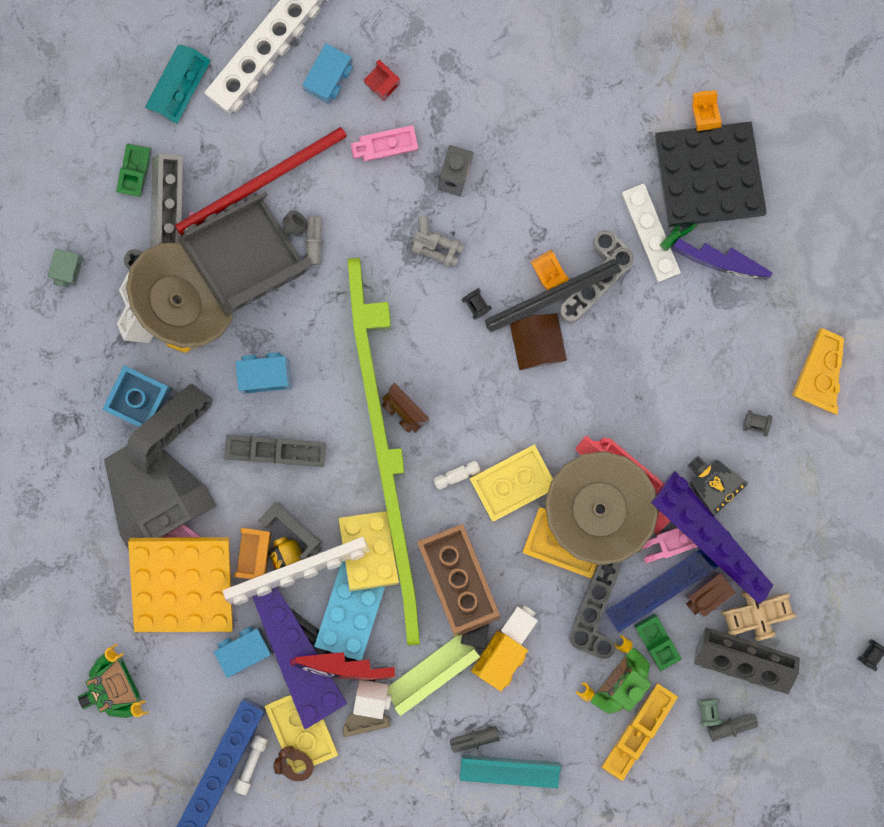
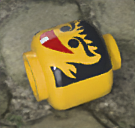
M287 536L273 541L274 547L270 548L269 556L275 570L301 561L299 557L303 552L297 540H288Z

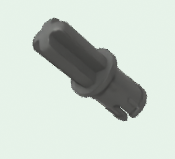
M748 714L736 719L728 718V721L722 724L709 726L708 731L712 742H714L715 740L732 735L737 737L738 733L757 728L758 721L754 714Z
M495 725L476 732L472 730V733L450 739V745L453 753L475 747L479 749V746L500 741Z

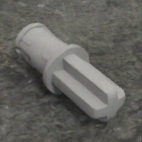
M320 216L308 217L307 239H304V242H306V257H308L313 265H321V243L324 240H321L322 218Z

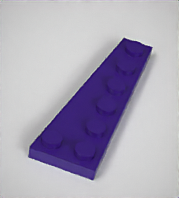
M676 471L671 473L651 503L758 604L766 600L773 584L691 490L688 482L683 477H680Z
M275 587L267 595H254L252 598L302 725L306 730L345 706L347 701L332 677L315 674L290 665V660L295 657L318 655L280 590L278 587Z

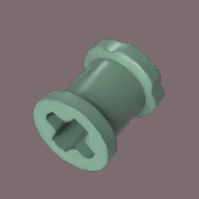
M719 698L697 701V704L701 707V726H714L723 723L722 719L719 718Z

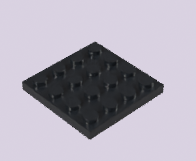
M752 121L721 125V128L702 131L692 128L655 133L668 227L766 215L767 211Z

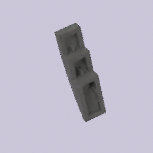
M226 435L224 459L324 467L326 443Z

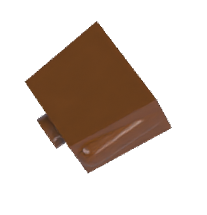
M714 571L684 596L688 600L686 605L694 615L698 613L700 616L705 617L736 592L721 573Z

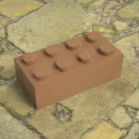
M463 524L417 542L454 637L501 619Z

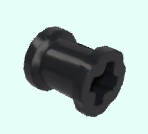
M480 288L461 299L473 313L472 318L474 320L492 309L491 305L488 306L481 296Z
M870 639V645L857 660L876 672L878 669L876 666L884 656V647Z

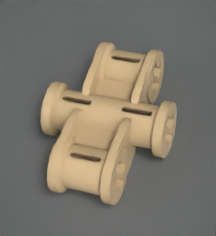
M745 591L741 594L746 599V605L721 611L722 616H725L728 635H736L754 629L756 634L754 637L755 641L776 636V632L772 631L771 624L796 617V613L792 612L790 605V593L770 597L758 604Z

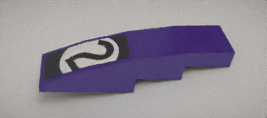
M679 238L671 249L693 262L740 277L767 280L773 274L732 247L726 254L721 253L707 243H704L700 250Z

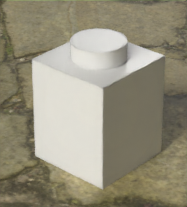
M525 605L522 608L516 606L500 630L522 645L538 621L534 618L536 613Z
M359 680L353 714L383 719L384 709L389 710L392 695H387L389 685Z

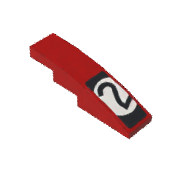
M344 652L295 657L290 660L291 666L338 679L367 681L389 680L395 677L394 667L370 669L369 660L345 662Z

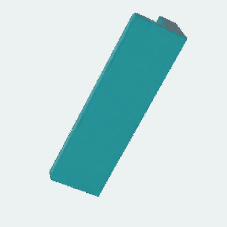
M462 755L460 781L558 789L561 765L559 762Z

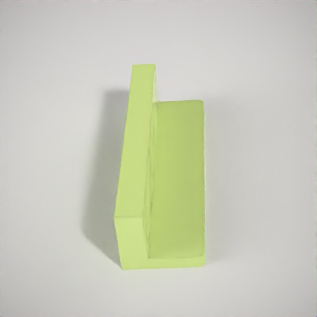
M462 635L454 637L388 686L387 695H392L391 702L400 716L480 658L474 647L460 644Z

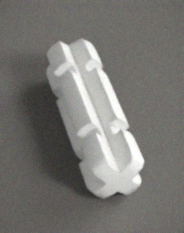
M472 461L465 467L463 465L447 472L444 476L435 477L434 483L436 488L441 490L447 487L448 484H455L469 478V475L473 476L480 473L481 470L477 461Z

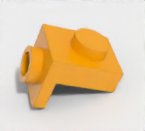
M716 90L693 93L692 112L697 131L721 128L722 122L717 105L718 94Z
M552 250L530 261L542 286L546 290L570 280L564 273Z

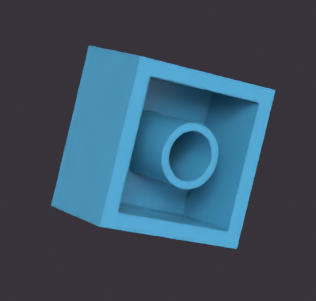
M280 352L268 353L266 358L261 359L256 357V355L241 356L242 361H235L238 391L243 394L292 389L289 359L281 355Z
M124 365L102 410L140 427L165 405L172 388Z

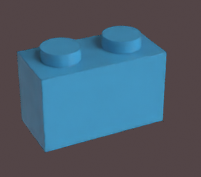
M325 43L302 84L303 90L327 104L332 99L336 100L342 89L340 86L344 78L348 79L354 68L351 65L352 58Z
M250 626L239 632L240 638L232 641L229 637L217 644L219 649L215 650L214 654L227 678L273 654L260 627L254 630Z

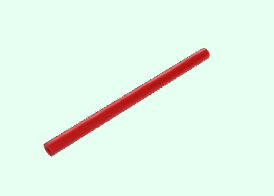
M339 127L175 225L176 230L182 236L184 234L183 231L190 225L196 224L199 226L204 223L208 216L214 213L219 214L228 206L241 201L347 137L342 127Z

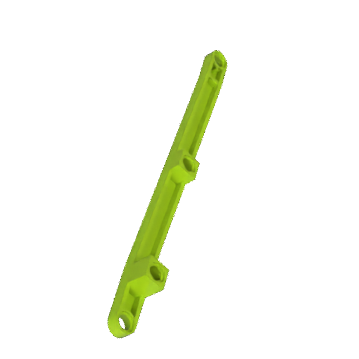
M360 257L348 258L354 334L403 595L407 645H420L416 595L393 475L404 474L402 448L390 450L388 448L367 331L391 329L389 303L364 304Z

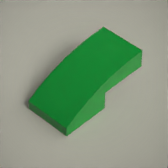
M126 144L123 166L120 168L116 192L141 197L152 148Z
M655 613L634 625L660 672L682 660Z

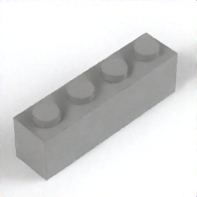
M157 154L152 158L150 248L160 243H176L181 239L175 225L181 222L183 155Z

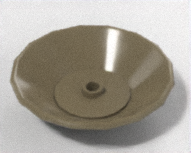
M180 242L155 245L143 251L130 267L126 285L130 309L141 326L161 342L180 348L202 347L221 337L232 322L233 313L228 316L225 315ZM173 299H176L179 304L174 303Z
M606 451L582 454L565 464L550 483L545 502L548 527L559 546L576 559L597 565L622 562L641 551L654 533L659 510L651 502L656 496V490L645 471L627 457ZM597 505H601L604 508L603 514L596 512Z

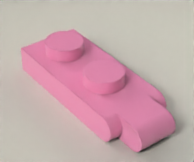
M413 125L359 137L360 142L350 144L353 159L363 158L364 162L419 151Z

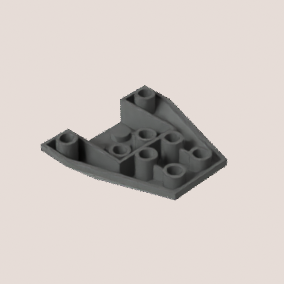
M128 445L104 459L119 534L128 550L129 538H161L217 506L206 486L164 449L162 450V462L152 474H147L129 460Z

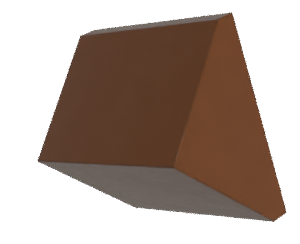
M557 313L534 315L510 324L519 371L567 361Z

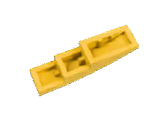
M657 683L629 722L600 768L618 780L623 781L634 762L639 759L650 739H653L678 696Z

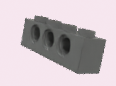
M705 627L696 647L694 664L789 695L799 674L800 657Z

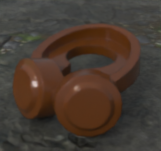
M293 745L280 750L278 753L279 757L275 759L273 765L275 774H283L293 781H304L312 775L313 762L305 752L294 749ZM285 759L303 761L306 765V770L302 774L293 772L292 766L288 765Z

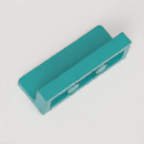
M179 44L145 108L177 124L211 60L194 48Z

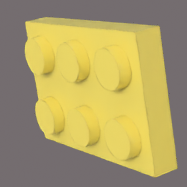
M535 444L470 478L492 522L547 494L550 483L553 480Z
M387 511L338 518L342 545L364 537L370 550L359 560L351 561L349 559L345 561L349 592L398 585L399 580Z
M291 694L264 706L282 749L293 745L294 749L305 752L312 759L313 766L339 755L324 719L306 730L304 729ZM286 759L288 765L292 766L293 772L298 773L306 769L303 761Z

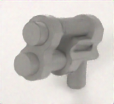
M428 216L418 217L419 232H415V237H413L412 243L414 245H412V251L418 255H426V257L428 256L440 261L447 267H450V265L455 267L459 258L454 255L456 252L461 254L464 245L460 244L458 239L454 238V240L441 236L442 233L439 231L435 233L429 232ZM437 244L450 249L448 254L436 251Z

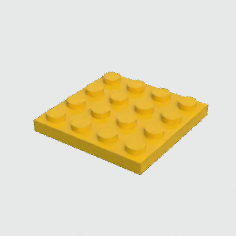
M229 537L129 538L134 632L233 631L232 604L225 600L222 591L231 587Z

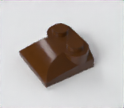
M395 382L389 388V392L382 397L384 403L381 406L391 416L396 413L402 419L399 424L408 433L413 431L416 434L430 421L429 417Z

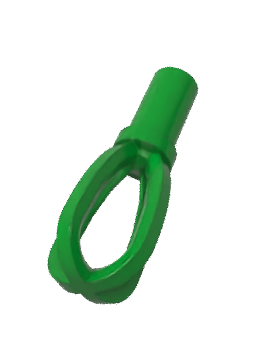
M698 224L690 225L681 232L679 231L680 226L674 227L671 233L661 242L660 247L667 251L679 238L681 239L690 233Z

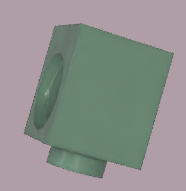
M55 248L48 272V277L54 280L53 284L68 288V284L76 285L83 257L76 253Z

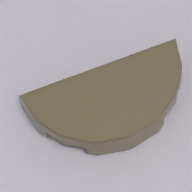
M352 712L344 724L343 738L391 727L392 725L385 714H383V719L355 715Z

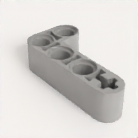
M603 230L597 233L593 240V249L605 260L602 264L612 259L616 260V255L618 254L626 255L628 264L619 265L621 271L611 276L610 282L603 283L600 281L587 287L594 292L592 300H585L581 294L582 290L572 294L562 304L559 311L560 318L565 323L571 324L578 321L632 265L634 261L632 251L611 231ZM607 237L611 242V246L606 249L600 247L598 239ZM578 301L581 305L575 311L576 316L570 315L568 317L565 307L572 308Z

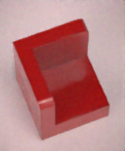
M378 60L376 68L364 79V83L385 101L400 85V78L381 60Z

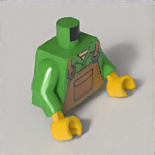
M620 635L623 638V644L619 646L615 643V648L623 653H627V656L622 659L595 694L594 690L585 682L581 684L586 688V691L584 693L576 691V694L583 701L591 700L593 705L608 714L621 710L631 711L651 686L648 678L649 662L636 648L632 649V641L623 635Z

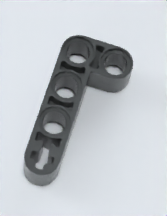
M194 384L188 385L131 434L127 444L129 460L147 474L155 472L162 462V450L204 415L211 407L213 399Z
M611 563L610 565L614 569L613 573H608L605 580L610 581L609 585L596 580L597 576L603 578L604 570L601 569L602 565L596 566L569 632V642L573 647L601 659L610 658L615 652V643L612 639L596 632L619 574L618 563ZM596 585H602L605 589V594L600 599H595L592 595V589ZM588 608H593L596 612L595 619L590 622L583 619V612ZM579 631H583L587 635L586 642L580 645L574 642V635ZM603 640L608 641L610 645L608 652L604 654L597 651V644Z

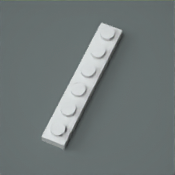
M361 537L222 591L226 601L230 604L240 605L247 602L248 598L254 595L264 596L271 593V589L275 587H288L301 577L305 579L314 577L322 569H335L341 566L343 561L349 559L351 561L359 560L370 550L364 537Z

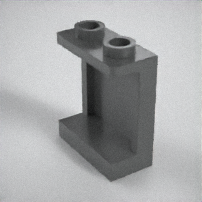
M275 502L258 520L263 526L271 527L279 519L305 542L308 548L299 557L301 560L317 555L322 550L319 546L322 541L279 502Z

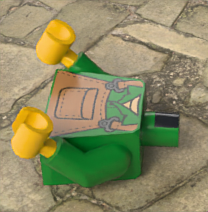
M114 644L107 648L105 653L95 661L89 671V679L85 681L89 691L79 695L78 701L83 709L96 705L100 713L106 712L108 716L129 718L144 716L149 713V711L144 712L141 708V705L146 703V701L142 700L122 656L124 653L122 652L118 655L115 652L117 644Z

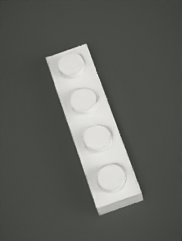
M645 184L622 192V198L657 283L679 275L681 272L671 247L667 251L660 247L666 235Z

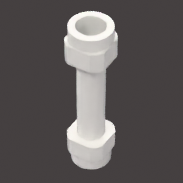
M255 734L250 745L252 750L241 777L237 778L233 791L247 795L251 786L249 781L261 751H265L269 741L266 737Z

